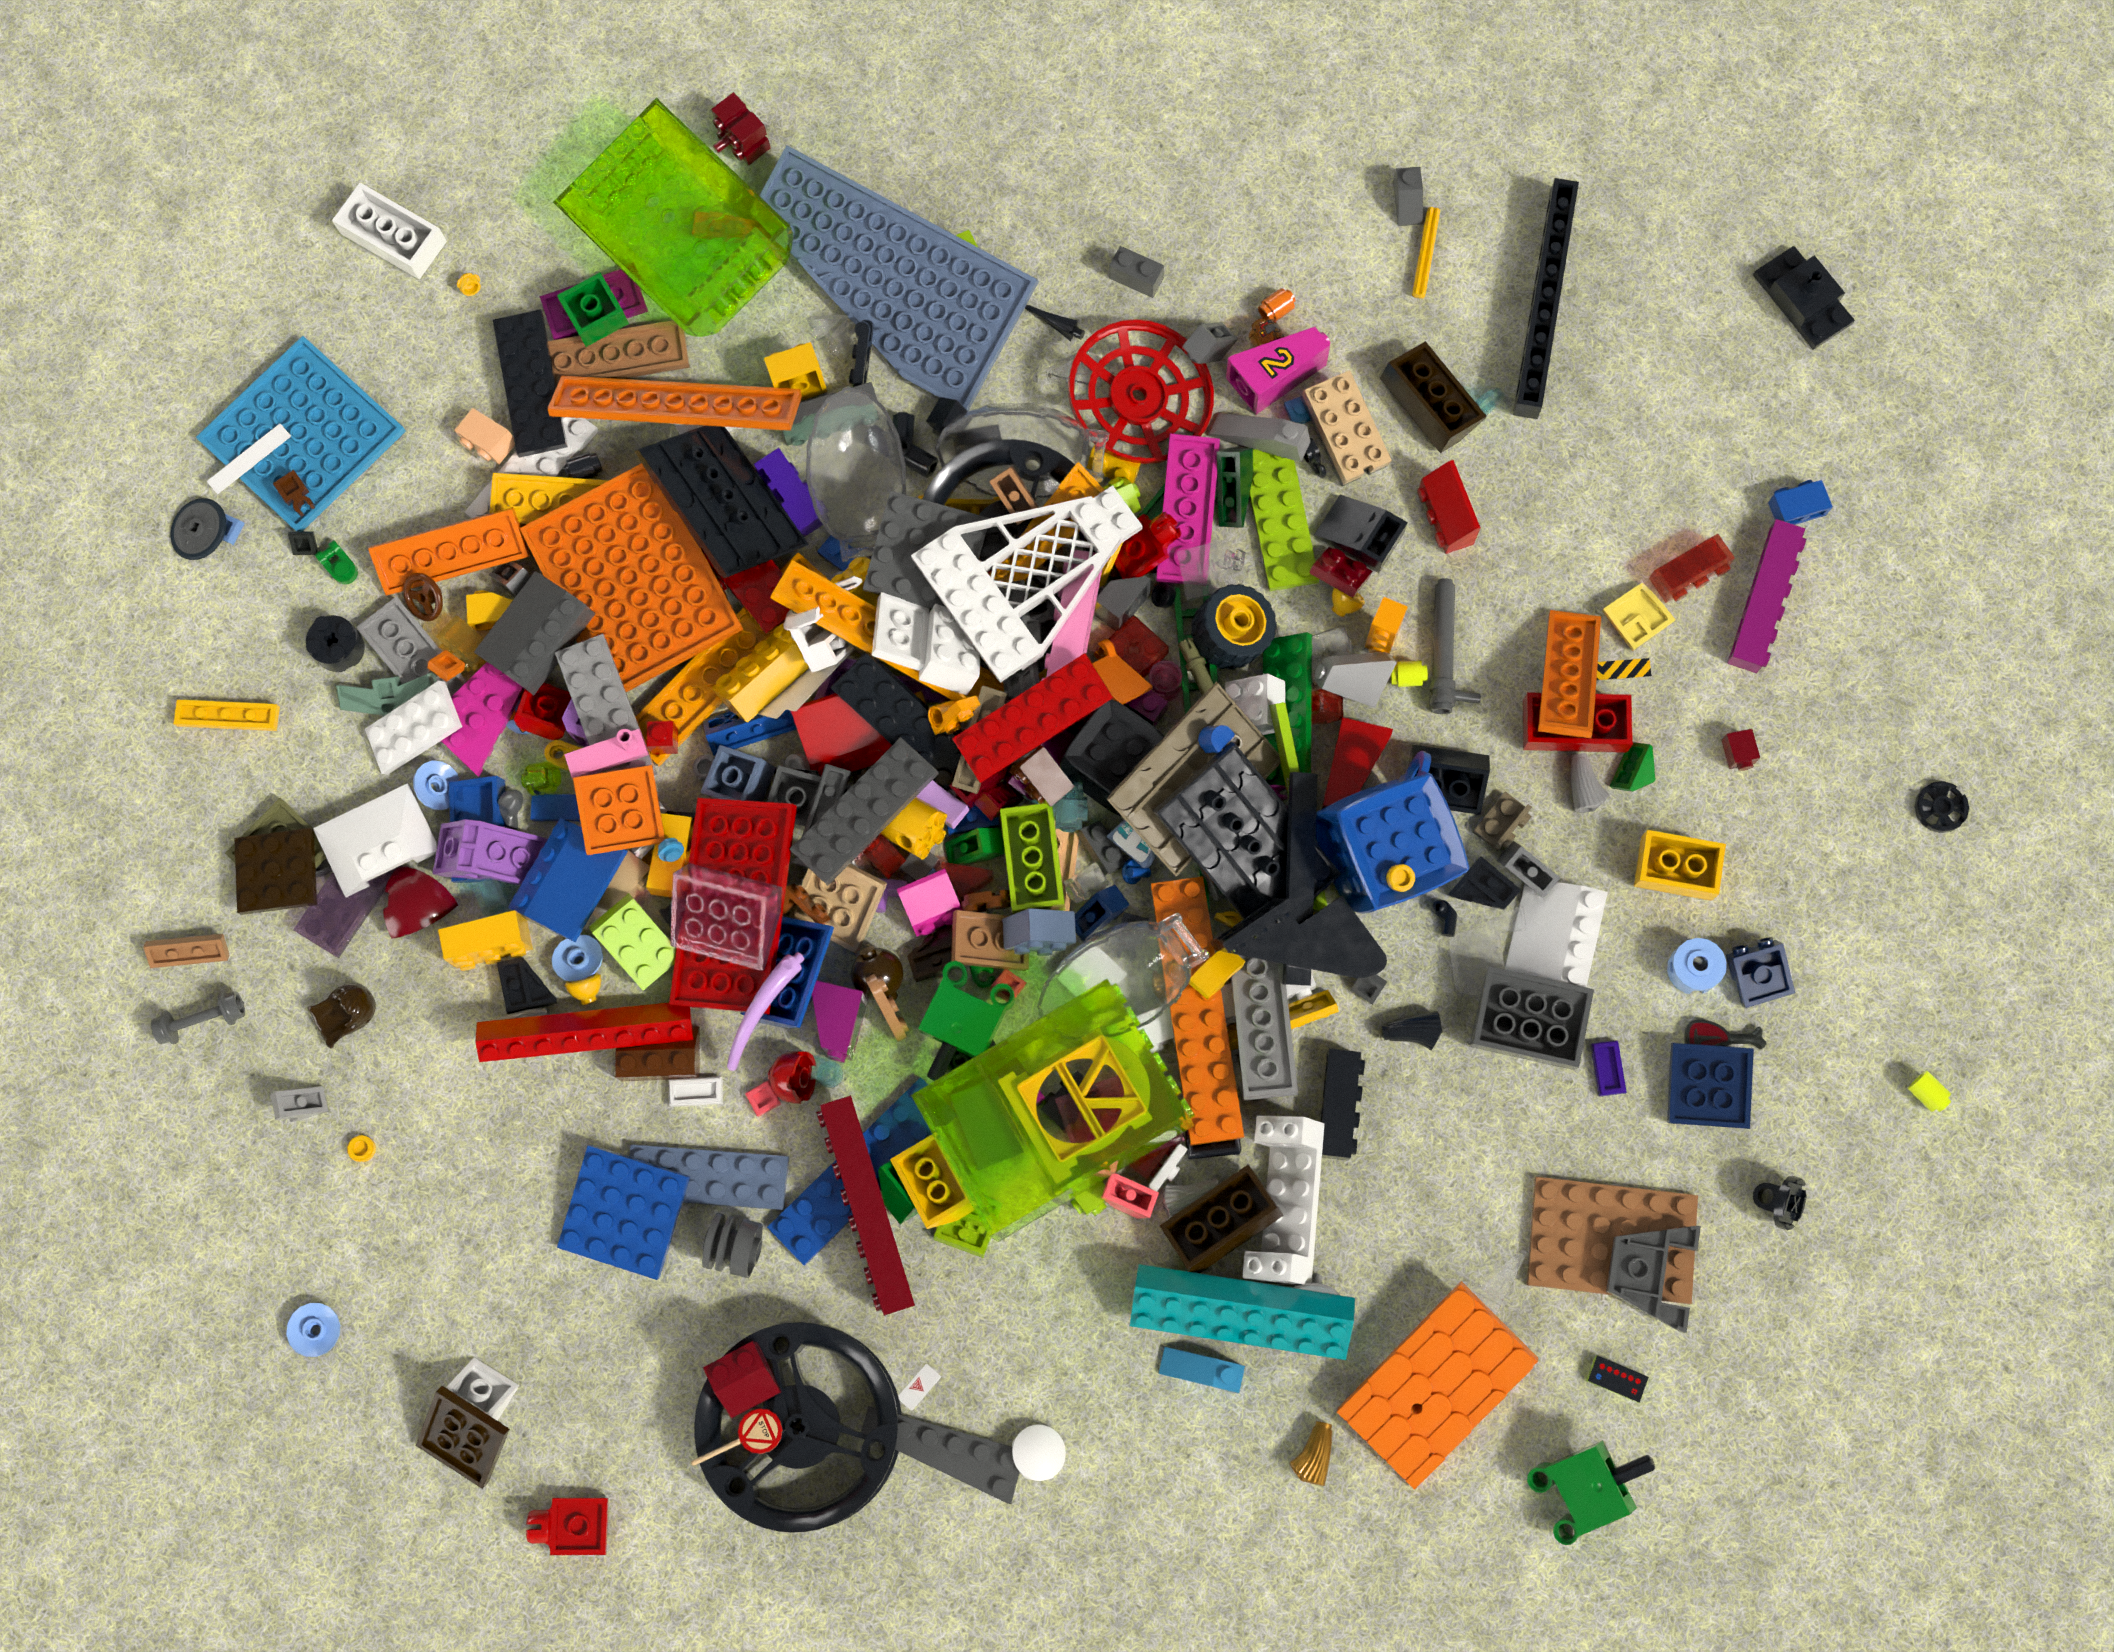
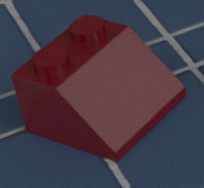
M752 1341L703 1367L714 1393L731 1418L781 1393L758 1342Z

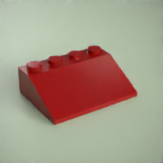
M836 693L804 703L797 711H791L811 770H816L820 777L822 776L825 764L851 772L872 766L892 746Z

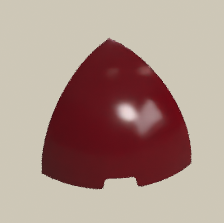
M397 867L390 876L385 888V892L389 893L388 906L383 909L388 933L391 939L428 927L454 910L458 903L452 894L430 875L414 868Z

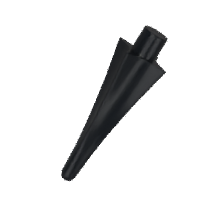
M1026 305L1025 307L1027 311L1045 321L1070 342L1073 336L1081 340L1085 335V331L1077 326L1078 320L1052 314L1031 305Z

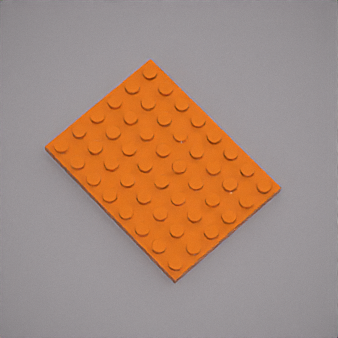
M642 463L519 528L543 576L579 599L595 613L576 641L580 643L604 634L626 692L744 630L701 547L699 548L679 514L672 509L657 483L654 484Z

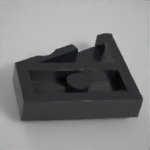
M1480 856L1448 895L1452 898L1505 910L1521 889Z
M523 957L497 962L507 1014L557 1004L554 994L549 991Z

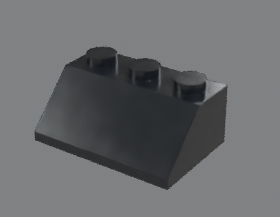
M1412 744L1408 767L1420 751L1431 755L1428 773L1433 775L1450 811L1481 815L1490 774V755Z

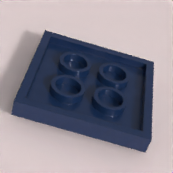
M1671 1043L1667 1123L1750 1129L1754 1048Z

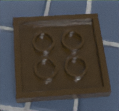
M306 828L234 838L238 914L246 915L317 905L313 829Z
M441 1386L435 1392L415 1446L483 1489L491 1478L510 1429L456 1393Z

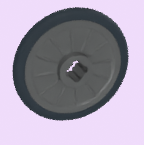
M208 498L195 499L184 505L175 516L171 526V543L176 553L188 560H199L213 553L222 542L226 532L224 510L216 501Z

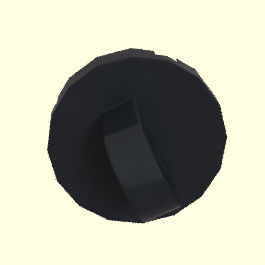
M1793 1175L1788 1176L1781 1186L1761 1183L1753 1191L1754 1203L1761 1209L1774 1212V1222L1778 1228L1787 1231L1795 1227L1792 1224L1793 1221L1798 1222L1805 1208L1807 1194L1806 1190H1802V1186H1805L1806 1183L1802 1178ZM1770 1189L1773 1192V1200L1765 1204L1762 1200V1194L1765 1190Z

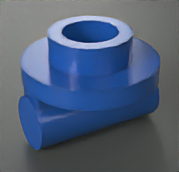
M1129 859L1123 866L1122 876L1127 884L1134 885L1141 878H1149L1151 876V869L1143 868L1134 859Z

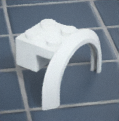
M853 576L835 584L845 590H850L857 587L863 580ZM819 606L802 613L790 610L786 615L783 625L785 630L791 632V636L796 641L804 661L812 672L837 664L855 647V645L815 623L823 617V614H820Z

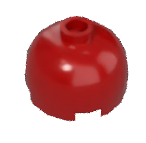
M787 1051L777 1057L769 1069L768 1080L774 1094L781 1100L795 1104H802V1101L810 1100L816 1084V1079L811 1080L812 1066H816V1062L810 1052Z

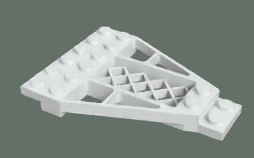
M1112 485L1094 498L1089 496L955 526L912 554L911 558L1001 683L1021 669L1023 671L1044 657L1045 651L1108 559L1116 552L1122 542L1142 530V525ZM1055 513L1018 539L1012 538L1004 527V524ZM1070 517L1073 520V522L1065 520ZM997 526L1009 542V545L981 562L960 535ZM1057 526L1055 537L1044 535ZM1060 526L1075 528L1073 540L1059 537ZM1078 529L1088 542L1077 540ZM1039 540L1054 542L1052 554L1037 552ZM1035 541L1033 551L1023 549L1024 547ZM1057 543L1072 545L1070 557L1055 555ZM1075 546L1090 548L1087 560L1073 558ZM1018 554L1032 556L1030 568L1016 566ZM1014 555L1012 565L1002 564L1003 561ZM1036 557L1050 560L1048 571L1034 569ZM1054 560L1069 563L1067 574L1052 572ZM1072 563L1079 564V566L1071 570ZM996 568L1011 571L1009 583L994 580ZM992 569V574L990 577L987 572ZM1093 569L1068 607L1064 609L1054 594ZM1014 572L1029 574L1027 586L1012 583ZM1032 575L1047 577L1044 589L1031 587ZM1051 578H1056V579H1058V580H1056L1055 582H1053L1052 584H1050V579H1051ZM998 587L1007 588L1006 598ZM1011 589L1026 591L1023 603L1009 601ZM1029 592L1037 593L1028 599ZM1046 599H1049L1061 614V617L1044 642L1038 644L1020 617Z

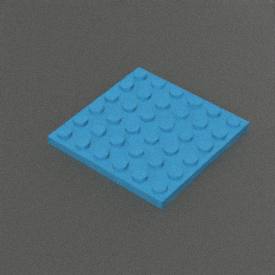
M302 336L196 438L227 466L278 424H281L291 437L240 476L239 479L296 532H303L390 448L406 430L310 341ZM292 470L298 474L309 490V493L305 496L309 497L315 504L314 509L308 504L302 505L301 511L304 513L302 517L294 510L293 504L287 505L273 485L274 482Z

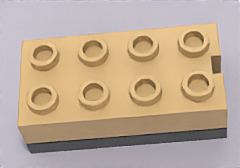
M1350 370L1303 391L1300 398L1342 487L1359 480L1365 471L1370 475L1386 468L1391 463L1390 455Z

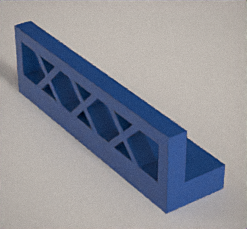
M785 710L777 719L757 714L748 723L743 719H738L740 717L731 711L703 721L705 735L713 756L716 755L720 745L737 749L797 729L791 710Z

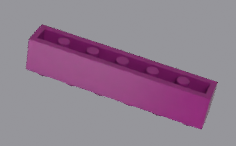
M1778 519L1769 528L1727 664L1756 674L1762 666H1767L1771 653L1767 652L1769 644L1774 643L1778 630L1774 628L1776 622L1781 621L1785 611V607L1782 606L1783 599L1788 598L1792 589V584L1789 583L1791 575L1794 576L1799 566V561L1796 560L1798 552L1802 553L1807 539L1803 538L1806 528Z

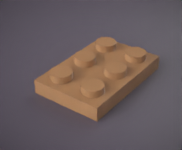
M961 910L953 912L952 961H958L963 965L1018 971L1029 969V954L1017 955L1014 954V950H1004L1003 918L1009 916Z

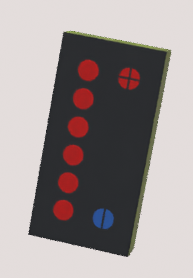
M1596 1355L1586 1381L1640 1403L1649 1377Z

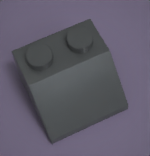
M1144 576L1112 580L1106 587L1102 585L1098 589L1095 616L1120 633L1150 596V578Z

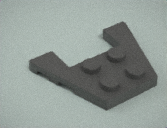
M1701 1226L1614 1237L1606 1292L1673 1329L1687 1333L1690 1308L1662 1303V1293L1669 1246L1698 1251Z

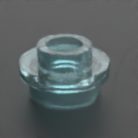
M824 1062L817 1070V1079L824 1087H835L843 1079V1070L836 1062ZM829 1070L835 1072V1076L832 1079H827L825 1076Z

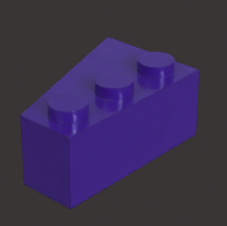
M779 447L754 463L756 471L803 537H806L827 523L824 516L827 512L819 500L815 502L811 496L813 494L812 490L805 481L802 482L800 480L797 469L791 462H788Z

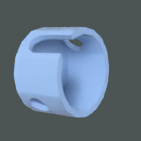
M1694 938L1687 940L1672 952L1668 959L1667 973L1670 981L1678 990L1685 994H1690L1693 991H1702L1703 994L1721 982L1726 973L1727 962L1723 951L1717 944L1708 939ZM1695 957L1705 958L1707 961L1706 970L1698 971L1694 968L1693 960Z

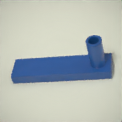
M532 794L530 817L532 821H559L560 818L567 821H580L576 794Z

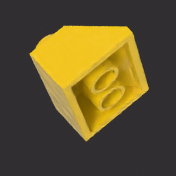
M937 1132L890 1159L927 1229L957 1221L980 1207L945 1140Z

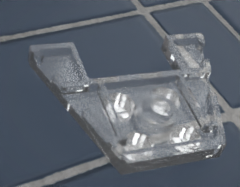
M1519 906L1486 923L1448 939L1455 993L1480 998L1488 966L1505 970L1500 933L1527 930L1524 906Z

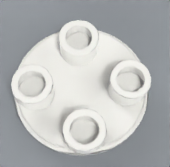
M1029 1426L1023 1429L1012 1443V1456L1015 1466L1026 1479L1035 1481L1050 1479L1061 1470L1066 1456L1064 1442L1060 1435L1048 1426Z

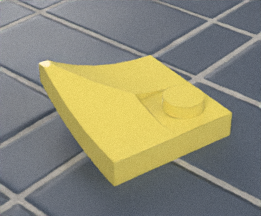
M1644 583L1639 584L1602 610L1632 651L1676 620Z

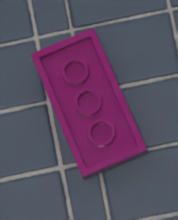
M632 265L602 275L627 319L648 312ZM575 285L539 296L554 340L579 335L557 295Z

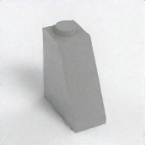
M1386 652L1325 657L1322 664H1319L1316 668L1314 681L1323 690L1375 708L1397 662Z

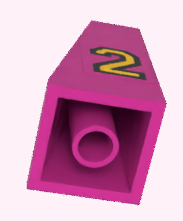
M1312 327L1240 352L1228 358L1226 379L1255 415H1257L1327 365L1330 340L1324 332L1320 333L1316 327Z

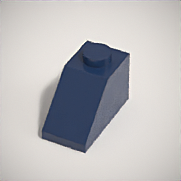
M1116 885L1097 892L1075 913V932L1082 942L1111 923L1130 906Z

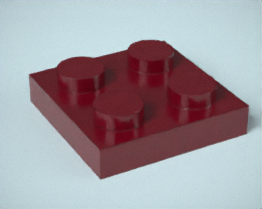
M1328 547L1313 564L1309 573L1354 598L1368 581L1373 571L1368 569L1362 562L1354 561L1345 556L1341 550Z

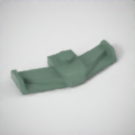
M431 672L402 685L399 676L372 680L373 689L337 684L336 690L340 710L382 715L384 717L436 683L437 680L435 673Z

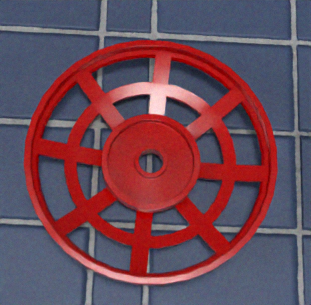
M1138 319L1123 320L1097 330L1078 350L1071 364L1068 377L1070 407L1082 431L1104 452L1118 459L1133 463H1161L1167 461L1168 454H1162L1158 443L1169 438L1170 434H1174L1179 427L1194 433L1192 436H1202L1209 424L1214 407V388L1207 364H1198L1192 361L1200 377L1185 381L1179 368L1168 358L1175 345L1187 355L1188 352L1182 347L1187 341L1185 337L1177 331L1156 322ZM1128 331L1149 332L1167 340L1159 352L1145 346H1130ZM1118 333L1120 348L1106 354L1098 363L1086 354L1099 340ZM1132 354L1145 355L1153 358L1154 361L1150 368L1140 365L1134 366ZM1122 356L1124 369L1116 376L1104 369L1110 361ZM1080 363H1083L1092 371L1088 384V399L1076 400L1074 394L1075 377ZM1162 365L1172 373L1177 384L1166 386L1165 381L1158 374ZM1098 377L1110 385L1109 397L1096 399L1095 386ZM1203 387L1204 409L1198 425L1185 419L1189 407L1188 391ZM1133 391H1141L1144 394V400H1136L1133 397ZM1180 393L1181 406L1177 415L1166 409L1169 396ZM1112 407L1114 413L1119 417L1114 427L1104 419L1099 411L1100 408ZM1079 410H1092L1098 423L1109 433L1104 443L1087 427L1080 416ZM1159 417L1172 423V426L1165 432L1154 435L1151 423ZM1127 423L1140 425L1145 438L1131 437L1122 432ZM1118 439L1134 445H1148L1152 457L1130 456L1113 449Z

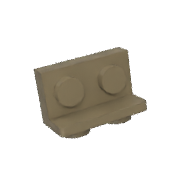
M1505 791L1473 833L1496 851L1502 845L1507 848L1516 837L1513 832L1517 826L1523 828L1532 817L1528 814L1532 806L1527 804L1525 807Z

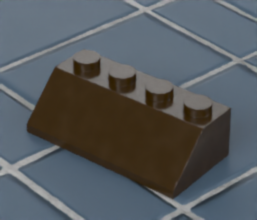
M1426 341L1390 361L1380 377L1381 381L1440 453L1459 443L1487 417Z

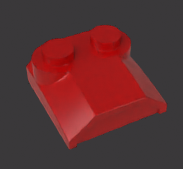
M546 683L541 685L535 695H532L525 689L514 717L515 724L524 731L549 740L563 738L566 728L562 717L571 700L570 692Z

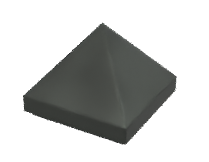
M314 531L288 532L293 555H315L318 552Z

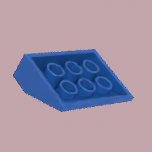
M560 818L508 908L512 911L516 910L528 921L576 942L628 851L623 849L586 855L582 827Z
M782 917L776 966L786 955L793 956L797 952L803 955L804 961L800 964L802 967L801 971L775 997L770 1005V1013L763 1014L759 1023L784 1028L801 1027L834 930L833 926Z

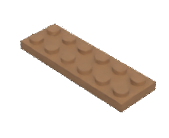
M682 319L619 329L588 347H585L580 336L548 341L556 387L561 376L625 379L690 368Z

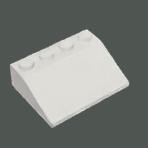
M1557 882L1543 898L1524 883L1504 970L1587 987L1608 892L1582 885Z

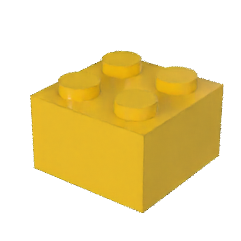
M811 342L798 344L794 348L775 352L764 358L774 388L801 389V401L828 392Z

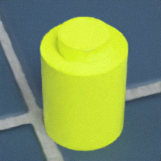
M1927 1070L1920 1074L1907 1088L1931 1112L1936 1109L1941 1112L1951 1103L1949 1099L1951 1093Z

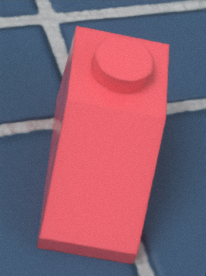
M1110 1172L1101 1198L1114 1209L1141 1219L1151 1217L1159 1192L1114 1172Z

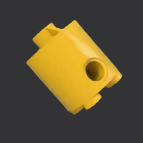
M916 796L879 835L923 860L928 856L930 849L935 843L939 845L946 835L943 827L947 814Z

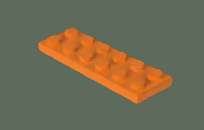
M514 507L380 543L368 548L386 596L402 592L406 579L413 573L426 574L435 582L523 559L530 555L526 541L519 529L521 527ZM420 580L415 581L411 589L423 586L424 582Z
M1550 610L1538 725L1539 732L1591 738L1594 720L1601 616Z

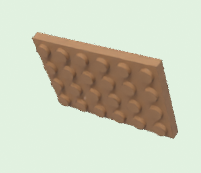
M1535 1177L1527 1285L1612 1295L1606 1292L1614 1237L1696 1226L1698 1195ZM1669 1246L1662 1301L1692 1304L1695 1251Z

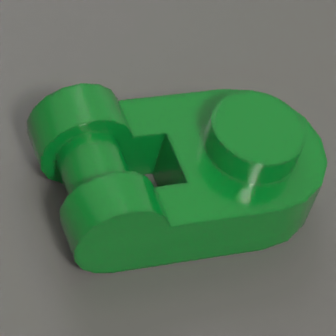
M335 540L331 541L328 544L329 547L323 552L319 551L314 555L339 584L347 585L354 582L357 578L358 569ZM337 554L339 559L331 564L329 559Z

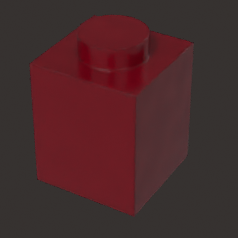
M1753 729L1727 733L1721 740L1729 769L1738 768V771H1745L1753 768V764L1760 759Z

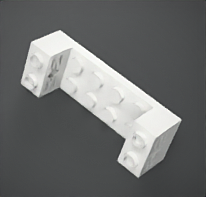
M1256 1117L1254 1142L1270 1147L1266 1190L1284 1216L1263 1230L1261 1252L1245 1251L1244 1279L1263 1283L1290 1285L1312 1283L1324 1123L1306 1117Z

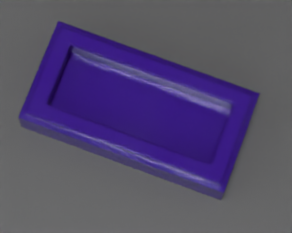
M1618 1040L1590 1044L1599 1097L1626 1094L1627 1090Z

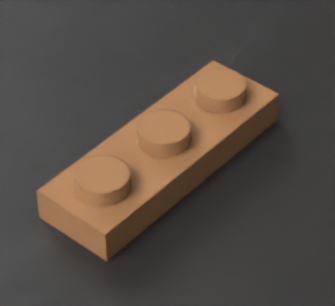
M223 934L146 941L143 946L150 968L228 961L230 956Z

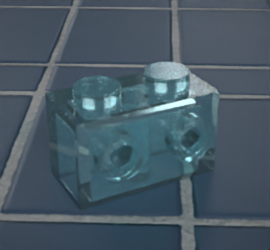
M1071 782L1075 787L1055 803V829H1060L1063 832L1082 830V821H1087L1088 817L1087 797L1083 796V783Z

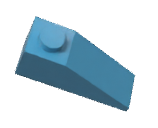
M1164 1347L1158 1374L1238 1394L1245 1366Z

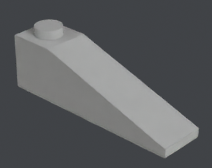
M1222 413L1218 414L1209 433L1214 438L1298 462L1302 461L1311 442L1308 428L1303 424L1285 419Z

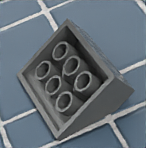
M535 571L474 653L532 695H535L558 664L555 652L572 646L595 613L579 599Z
M1488 966L1469 1047L1575 1070L1580 1066L1594 989Z

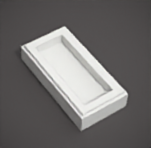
M722 1077L669 1080L670 1107L723 1104Z

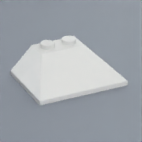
M408 783L313 828L345 897L369 887V880L408 861L414 860L419 863L435 855L438 845Z

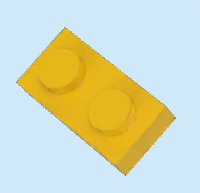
M1094 445L1087 469L1110 479L1126 477L1131 483H1134L1141 463L1118 459L1104 452L1097 445Z

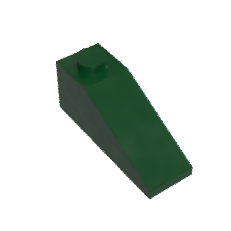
M1230 447L1217 451L1219 527L1242 528L1244 527L1253 478V448Z

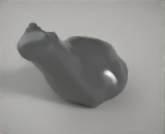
M507 790L498 799L499 810L506 827L513 830L518 829V812L522 808L524 801L522 793L518 790Z

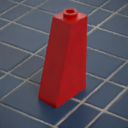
M1342 718L1322 809L1362 790L1391 738L1392 728Z

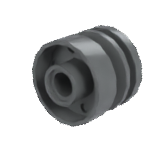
M716 1213L705 1235L702 1267L711 1270L715 1264L716 1271L722 1272L727 1261H730V1274L749 1279L761 1253L763 1224L744 1219L738 1230H736L735 1217L729 1216L726 1221L724 1214Z

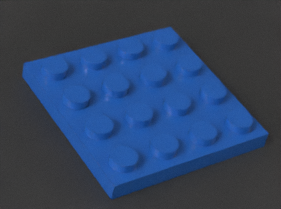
M591 1144L587 1145L557 1248L655 1280L660 1279L690 1176Z

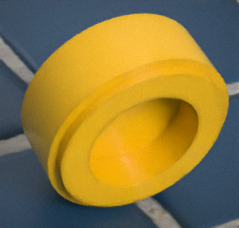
M1397 864L1388 870L1386 881L1391 889L1404 892L1414 885L1415 874L1409 866Z
M364 1135L355 1136L347 1146L349 1157L357 1162L369 1161L376 1151L374 1141Z

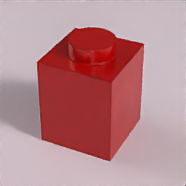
M673 721L647 722V747L652 755L678 754V728Z

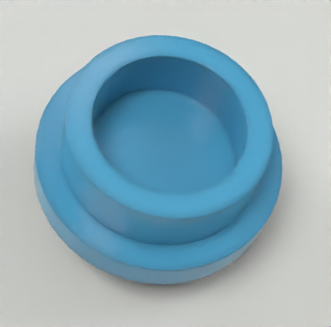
M675 838L665 839L658 846V856L662 861H676L684 852L682 843L678 842Z

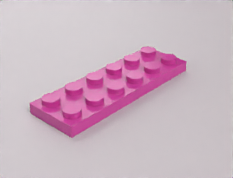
M1170 434L1162 512L1170 514L1176 520L1178 525L1175 528L1180 527L1182 534L1180 538L1168 546L1167 553L1169 558L1157 565L1156 581L1207 586L1217 479V451H1219L1220 439L1180 434Z

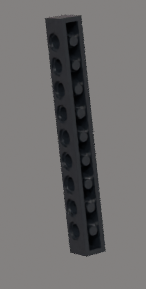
M1554 178L1549 193L1513 410L1514 416L1538 419L1543 406L1579 186L1577 181Z

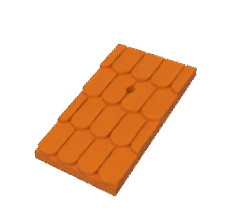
M1460 1281L1338 1407L1337 1413L1415 1490L1533 1369V1366L1538 1362V1357Z

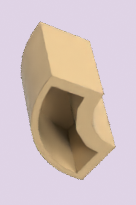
M627 850L625 858L592 913L597 918L601 917L628 893L635 899L639 892L647 889L646 885L650 866L629 850Z

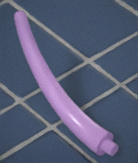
M797 952L793 956L786 955L770 973L755 995L740 1023L730 1050L727 1068L730 1071L737 1069L743 1050L764 1012L788 982L801 971L802 967L800 964L804 961L801 953Z

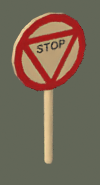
M760 1408L751 1410L739 1423V1439L692 1460L691 1464L695 1466L741 1443L745 1449L752 1453L763 1454L770 1452L781 1440L783 1431L781 1421L770 1410Z

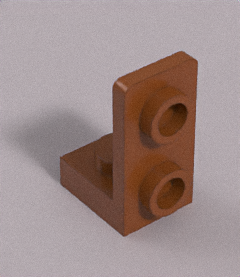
M794 883L786 887L783 907L784 915L797 904L815 923L827 924L831 920L827 915V910L819 903H814L802 886Z

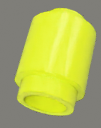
M1422 660L1398 661L1391 673V685H1398V687L1423 686V681H1428L1427 665H1422Z

